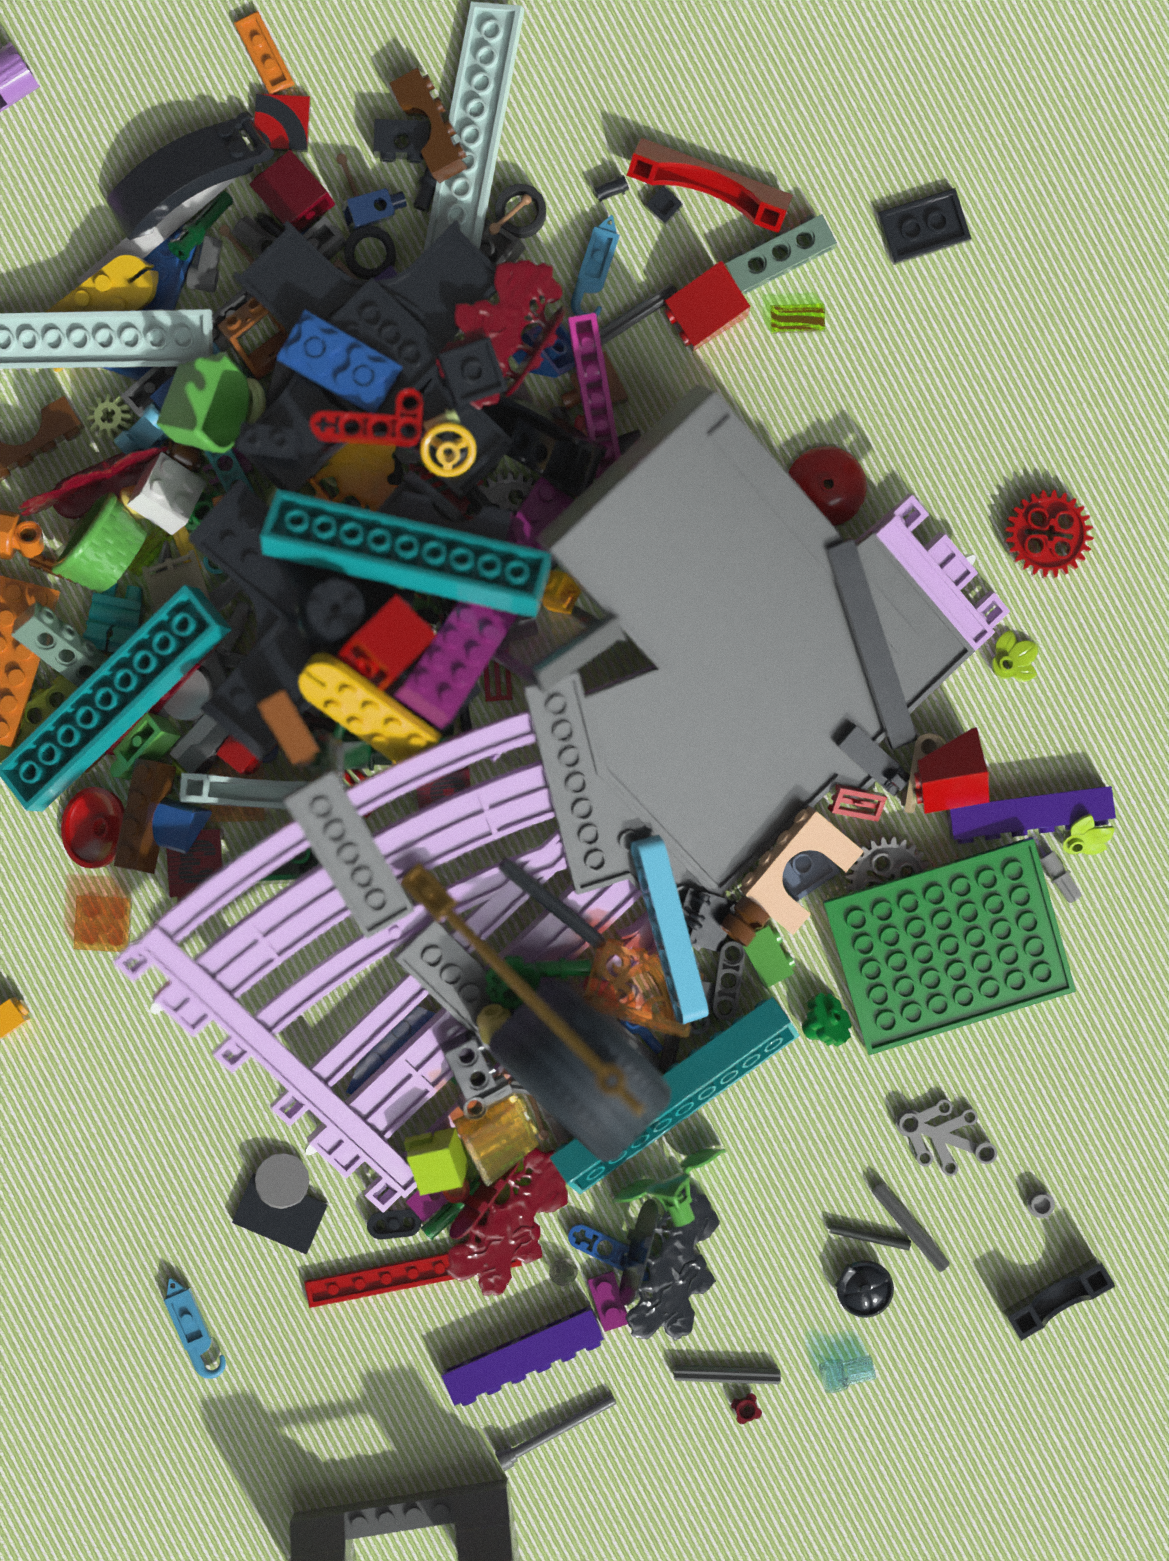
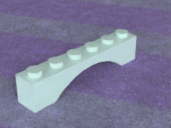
M182 773L180 801L192 804L289 810L283 797L309 782L257 780Z

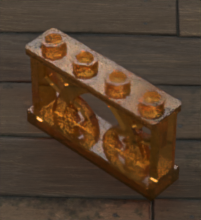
M608 938L606 942H602L600 948L597 949L586 993L582 998L597 1012L677 1038L689 1037L690 1022L681 1025L678 1021H675L665 978L660 971L662 966L659 955L656 957L647 955L648 950L640 947H632V949L623 947L624 942ZM612 955H616L622 960L620 967L612 963L613 971L618 974L616 977H613L606 968L607 959ZM630 960L639 962V964L631 966ZM647 972L655 982L660 996L649 998L639 1010L636 1009V999L633 991L624 983L638 974ZM699 972L700 980L703 979L704 974L701 972ZM602 977H604L610 983L599 997L598 992ZM619 988L627 995L625 1003L619 1001V996L623 994L618 991ZM662 1002L663 1005H656L659 1008V1012L654 1014L651 1010L652 1004Z

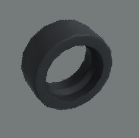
M514 184L506 187L499 194L495 203V215L498 222L505 216V207L511 198L525 194L531 196L537 208L534 221L524 227H517L509 221H506L501 226V228L517 238H528L535 235L543 227L546 220V203L542 194L535 187L527 184Z
M370 225L360 227L350 234L345 243L344 254L347 265L361 279H374L389 266L394 267L397 257L395 244L390 235L380 227ZM364 238H376L386 248V258L377 268H364L355 259V248Z

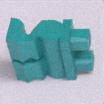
M115 583L100 594L93 592L89 616L86 621L87 629L82 637L85 640L91 641L99 651L114 654L142 627L143 613L145 612L146 605L142 603L143 589L140 587L127 585L125 599L116 597L118 583ZM113 630V636L108 639V632Z

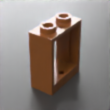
M251 298L246 304L217 325L244 366L258 381L274 369L278 350H282L289 338L284 327L254 298ZM267 314L278 333L247 355L236 337Z
M283 690L277 691L256 704L292 764L298 763L302 766L315 758L313 753L318 748Z

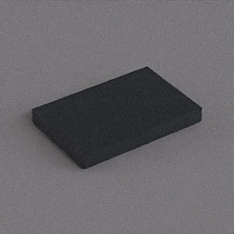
M956 188L880 211L877 214L893 265L963 244L972 239Z
M253 1172L232 1223L307 1255L329 1203L306 1194L301 1202L284 1209L270 1207L261 1200L256 1191V1172Z

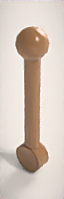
M339 154L336 158L337 162L342 165L354 197H357L359 193L347 166L348 158L345 154Z
M528 194L523 195L521 201L497 223H492L489 226V233L492 235L498 234L500 227L524 205L531 203V196Z
M222 225L219 228L220 234L223 237H227L251 265L256 259H253L233 237L230 228L227 225Z
M528 1095L540 1130L538 1136L541 1140H547L549 1132L544 1128L537 1102L531 1095Z

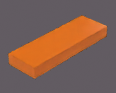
M256 11L234 22L269 94L276 95L294 86V81L259 12Z

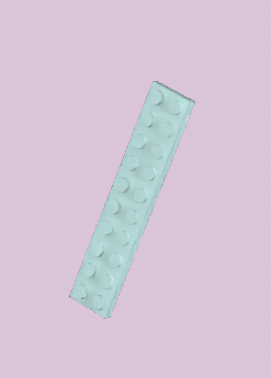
M472 1L470 3L449 119L457 133L453 137L456 143L460 142L467 154L464 161L468 168L441 183L437 181L424 251L455 220L460 223V231L480 249L525 10L520 5Z
M212 310L0 313V369L179 366V364H186V362L194 361L197 358L202 359V357L213 355Z

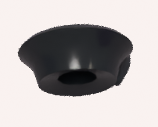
M861 1260L852 1264L846 1263L837 1282L834 1284L837 1288L839 1302L843 1308L850 1314L862 1318L874 1317L882 1313L891 1303L894 1294V1284L889 1272L879 1263L869 1260Z

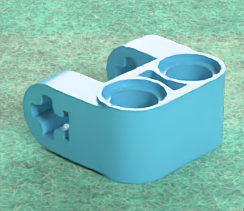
M151 402L142 411L144 415L128 431L123 430L114 439L115 444L126 455L130 452L143 451L148 448H159L169 438L156 425L161 409L155 402Z

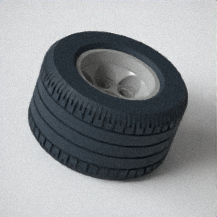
M560 980L545 981L535 990V994L605 1066L614 1065L624 1072L627 1080L625 1087L645 1106L644 1111L637 1116L617 1095L608 1096L602 1093L596 1085L597 1074L526 1001H524L525 1005L522 1004L512 1014L513 1018L510 1016L500 1026L501 1030L497 1029L489 1039L488 1051L541 1106L602 1162L613 1161L624 1152L623 1148L626 1149L636 1139L635 1136L638 1137L647 1127V1124H650L659 1115V1112H662L670 1102L671 1088L654 1067L576 992ZM610 1077L607 1082L608 1086H614L617 1078Z

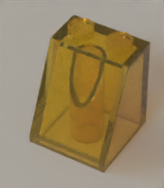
M512 1096L490 1108L485 1116L479 1120H470L465 1115L453 1120L486 1186L492 1184L539 1145L535 1137L539 1132L533 1120L526 1119L524 1113L528 1110L521 1096L518 1098Z

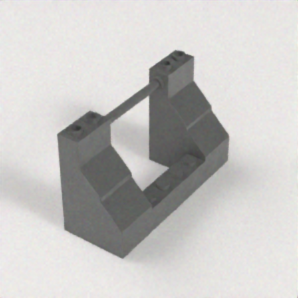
M508 1478L294 1512L290 1521V1561H356L353 1539L455 1523L457 1561H520Z

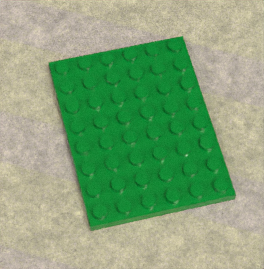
M1032 837L823 901L868 1055L1076 992L1036 844Z

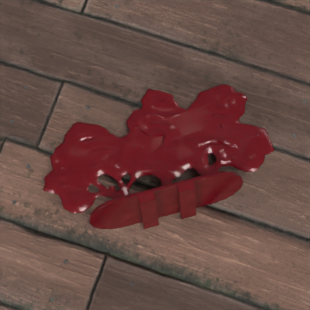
M529 259L519 260L516 263L505 262L496 266L494 283L500 301L496 305H492L487 300L477 301L474 306L457 304L455 312L456 325L464 332L465 338L456 342H448L440 352L443 353L490 336L503 376L511 377L507 384L508 390L504 393L507 397L518 388L529 371L539 367L543 361V358L539 355L544 348L554 344L558 337L554 332L567 311V306H561L553 313L549 320L545 318V305L557 302L563 294L561 285L553 278V266L545 262L536 265ZM540 295L544 296V303L540 302ZM531 299H535L539 309L536 310V313L539 314L538 316H535L530 309L529 302ZM530 315L533 319L529 321L525 320L524 317ZM537 323L542 330L530 347L521 340L520 334L526 325ZM522 349L527 354L516 371H513L508 358ZM436 358L437 365L440 367L441 376L444 378L438 358ZM497 393L470 404L477 409H481L483 405L497 403L500 395Z
M153 447L143 451L130 452L127 455L121 452L65 477L55 485L52 491L44 492L24 501L19 506V509H27L22 511L21 515L37 514L49 509L53 505L55 511L64 518H81L92 504L104 494L112 491L119 498V492L123 487L136 485L147 463L160 452L165 453L169 447Z
M537 1147L529 1148L524 1154L523 1170L515 1173L521 1161V1154L518 1150H512L495 1164L489 1174L482 1173L477 1180L480 1186L472 1196L469 1195L462 1202L464 1207L456 1216L449 1230V1236L452 1239H459L469 1233L468 1241L464 1244L453 1246L448 1251L450 1265L447 1268V1273L453 1278L462 1282L477 1275L479 1276L478 1284L483 1296L492 1294L499 1296L505 1291L509 1281L512 1279V1260L518 1259L527 1264L543 1257L541 1245L538 1243L541 1237L540 1225L534 1222V1217L536 1213L555 1212L568 1203L566 1182L549 1158L555 1154V1149L544 1153ZM528 1168H531L533 1170L532 1173L527 1174L525 1171ZM521 1177H527L531 1179V1183L526 1186H520L515 1183V1180L517 1179L520 1182ZM506 1183L510 1185V1196L503 1205H497L493 1201ZM514 1187L518 1188L517 1195L513 1192ZM490 1208L487 1223L484 1226L477 1225V1222L486 1210ZM475 1235L481 1239L480 1243L474 1240Z

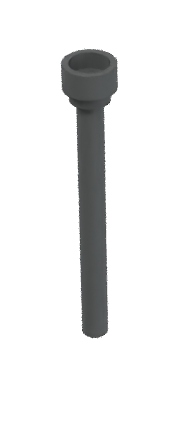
M607 1396L514 1448L511 1446L506 1448L504 1446L495 1451L501 1467L504 1471H507L515 1466L514 1463L518 1461L517 1458L616 1405L617 1402L614 1396Z

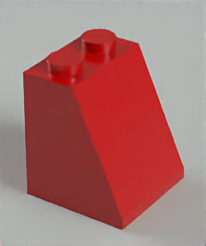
M720 261L665 300L664 307L666 309L663 310V313L671 325L675 323L680 330L677 335L685 347L690 346L692 351H695L746 319L751 306L724 263Z
M396 596L353 637L336 658L382 692L432 642L437 634L426 621L421 620L412 611L411 606L407 602Z
M977 727L971 728L917 761L918 772L913 773L916 787L914 790L917 804L922 803L924 814L989 803L988 769Z

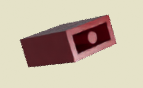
M291 149L286 154L278 157L275 163L264 172L259 173L249 183L257 197L283 227V224L288 221L300 233L336 205L328 191Z

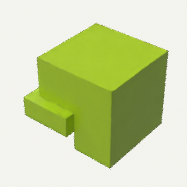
M456 1127L435 1131L434 1136L432 1132L405 1138L404 1145L408 1154L407 1160L420 1195L462 1187L469 1164Z

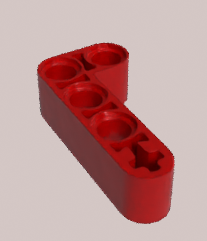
M414 389L401 391L397 397L396 416L328 411L318 412L311 418V429L318 440L326 442L413 446L421 438L422 398ZM407 398H414L418 404L414 409L407 410L402 406L403 401ZM323 421H327L328 426H331L326 427L325 432H321L318 427L322 425ZM336 421H339L340 434H336ZM350 422H356L360 428L357 433L348 434L344 431L345 426ZM377 424H384L388 427L386 434L383 436H376L372 430ZM413 426L416 429V433L411 438L403 437L400 434L403 427Z

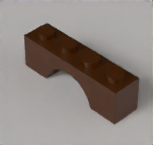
M417 67L390 82L389 84L400 107L408 116L422 115L431 121V135L421 153L431 174L438 183L467 169L468 167L464 161L467 154L462 144L455 142L453 136L457 134L450 119L445 120L442 114L446 112V109L439 96L435 98L432 90L436 88L429 74L424 76Z
M62 396L41 409L42 420L40 429L30 441L21 445H8L0 441V481L7 479L11 475L10 471L17 467L22 469L31 465L35 461L33 458L41 453L47 455L58 448L57 444L65 439L71 441L81 435L80 431L86 427L67 397Z
M135 759L113 866L155 874L160 847L153 837V816L159 802L172 792L177 767L156 761Z

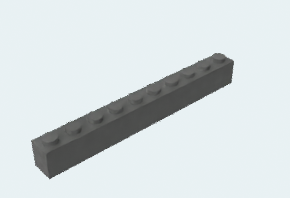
M326 216L303 234L328 261L346 243L343 235ZM241 289L212 315L213 342L219 347L220 352L227 351L231 345L217 325L253 298L245 289ZM257 321L255 324H253L251 327H249L246 331H244L242 334H240L238 337H236V339L239 340V339H240L242 336H244L251 328H253L259 321ZM178 366L151 368L126 390L121 397L141 418L144 415L142 411L151 402H154L150 396L176 373Z

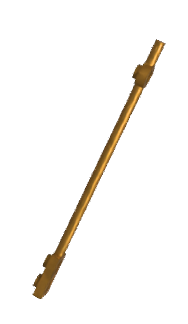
M418 862L399 883L438 923L445 917L597 1074L596 1085L602 1093L608 1096L617 1095L637 1116L641 1114L645 1106L625 1087L627 1080L624 1072L614 1065L605 1066L453 910L458 901ZM610 1077L617 1078L614 1086H608L607 1082Z

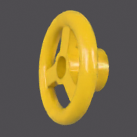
M444 422L433 426L425 433L421 441L420 453L424 464L430 471L440 476L453 477L462 474L472 465L476 455V444L473 436L466 428L456 423ZM442 431H454L462 437L454 442H444L435 437V435ZM429 444L437 448V458L443 464V468L436 465L430 458ZM467 446L468 452L463 463L452 468V464L456 463L459 459V449ZM449 447L453 449V453L448 455L443 450Z

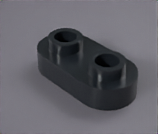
M411 1208L385 1210L384 1212L377 1211L370 1216L367 1222V1230L373 1238L379 1240L410 1237L420 1230L422 1220ZM410 1217L413 1219V1224L406 1226L403 1219ZM378 1220L386 1222L384 1229L377 1227L376 1222Z

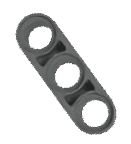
M733 940L723 943L718 955L712 1010L722 1020L733 1018L737 1012L745 951L743 946ZM729 946H736L739 949V956L735 960H727L724 953L725 949ZM725 973H733L735 975L736 981L733 986L724 987L721 984V977ZM722 1000H729L732 1004L731 1011L727 1014H721L717 1010V1005Z

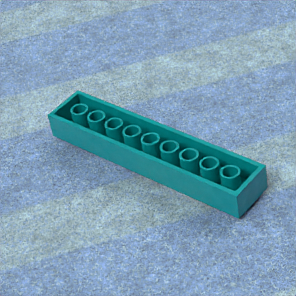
M281 490L276 491L261 535L262 550L265 555L537 618L550 571L551 553Z
M184 585L0 764V777L26 811L43 812L218 644L232 628L200 588Z
M773 997L763 999L755 1005L754 1010L748 1015L737 1017L732 1022L730 1028L724 1032L719 1031L710 1038V1042L705 1046L693 1049L687 1055V1059L680 1064L674 1063L666 1069V1074L662 1078L671 1088L669 1104L662 1112H659V1115L650 1124H647V1127L638 1137L635 1136L636 1139L626 1149L623 1148L624 1152L613 1161L602 1162L577 1139H574L569 1144L564 1143L557 1147L554 1151L555 1154L549 1158L565 1182L577 1193L582 1194L800 1035Z

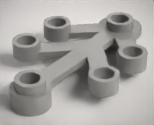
M939 1099L935 1106L919 1113L911 1109L903 1110L896 1117L895 1124L897 1130L902 1135L910 1137L917 1153L916 1161L921 1166H929L933 1162V1155L930 1151L926 1150L920 1133L931 1137L942 1162L941 1170L947 1176L956 1175L959 1167L952 1160L945 1143L973 1153L975 1158L982 1164H991L997 1158V1149L990 1142L982 1141L975 1143L949 1133L965 1125H974L978 1120V1115L973 1109L966 1108L959 1116L935 1127L924 1122L938 1115H949L953 1107L947 1099ZM943 1102L948 1103L949 1106L946 1112L939 1110V1106ZM968 1112H972L974 1115L973 1120L970 1122L964 1119L965 1114ZM907 1118L913 1119L914 1124L912 1127L907 1128L904 1126V1121ZM983 1147L989 1148V1154L986 1157L980 1155V1150ZM923 1153L929 1154V1160L925 1163L920 1161V1156ZM953 1163L954 1170L946 1172V1164Z

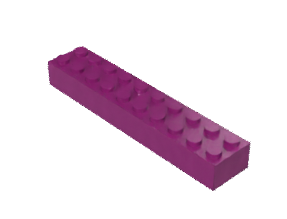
M541 476L529 489L513 514L514 521L509 544L546 552L535 538L575 500ZM457 600L436 632L437 636L426 647L395 696L442 728L452 719L518 614Z

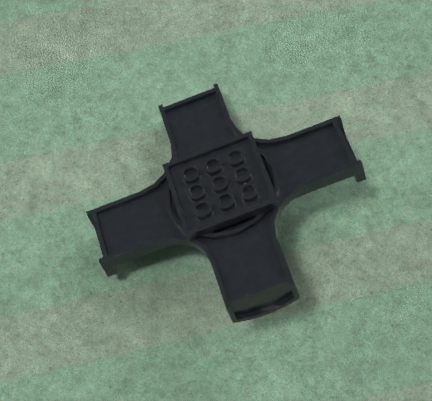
M455 220L410 267L395 277L375 281L373 278L369 281L354 279L333 266L297 229L286 221L283 224L285 231L241 275L237 271L233 274L235 282L284 327L289 336L304 311H307L402 366V370L376 414L396 416L397 397L405 389H414L420 394L423 405L421 438L417 444L404 447L409 449L423 464L420 445L422 438L427 432L423 422L446 413L445 409H448V411L454 409L461 423L460 425L466 428L474 438L476 444L475 459L472 465L462 474L453 477L435 475L460 501L513 447V440L481 409L475 408L470 403L455 408L446 380L441 376L436 358L437 354L441 352L448 342H454V339L461 330L456 325V305L469 304L474 306L477 301H489L498 292L494 283L496 266L460 231V223ZM294 370L292 380L282 395L253 424L297 429L302 434L298 461L242 454L279 490L299 495V491L342 448L350 444L318 440L314 436L310 425L314 414L322 411L369 413ZM407 398L403 401L402 406L407 410H412L417 406L418 402L414 398ZM323 421L322 425L318 427L321 432H325L326 427L331 426H328L327 421ZM336 421V434H340L339 421ZM350 422L345 426L344 431L348 434H355L360 426L356 422ZM377 424L372 432L376 436H383L386 434L388 427L384 424ZM408 425L401 429L400 434L403 437L411 438L416 433V429ZM445 431L435 437L444 442H454L462 436L454 431ZM239 438L234 442L236 448H238ZM429 444L430 458L436 465L443 468V464L437 458V448ZM467 446L459 449V459L456 463L452 464V468L463 463L468 452ZM447 447L443 452L449 455L453 453V449Z
M412 470L406 474L398 487L375 511V513L397 517L402 491L430 496L435 512L447 521L456 523L468 521L456 507ZM239 480L188 537V540L235 581L253 602L258 619L256 640L247 657L210 699L202 704L200 710L213 719L261 762L278 741L256 704L277 691L283 690L300 717L307 709L314 705L303 695L299 685L300 677L310 659L320 653H327L336 658L353 637L396 596L407 602L413 611L416 590L406 587L401 590L393 584L263 554L261 535L271 508L249 490V487L243 481ZM423 650L382 693L442 736L482 689L474 683L452 719L440 728L395 696L423 654Z

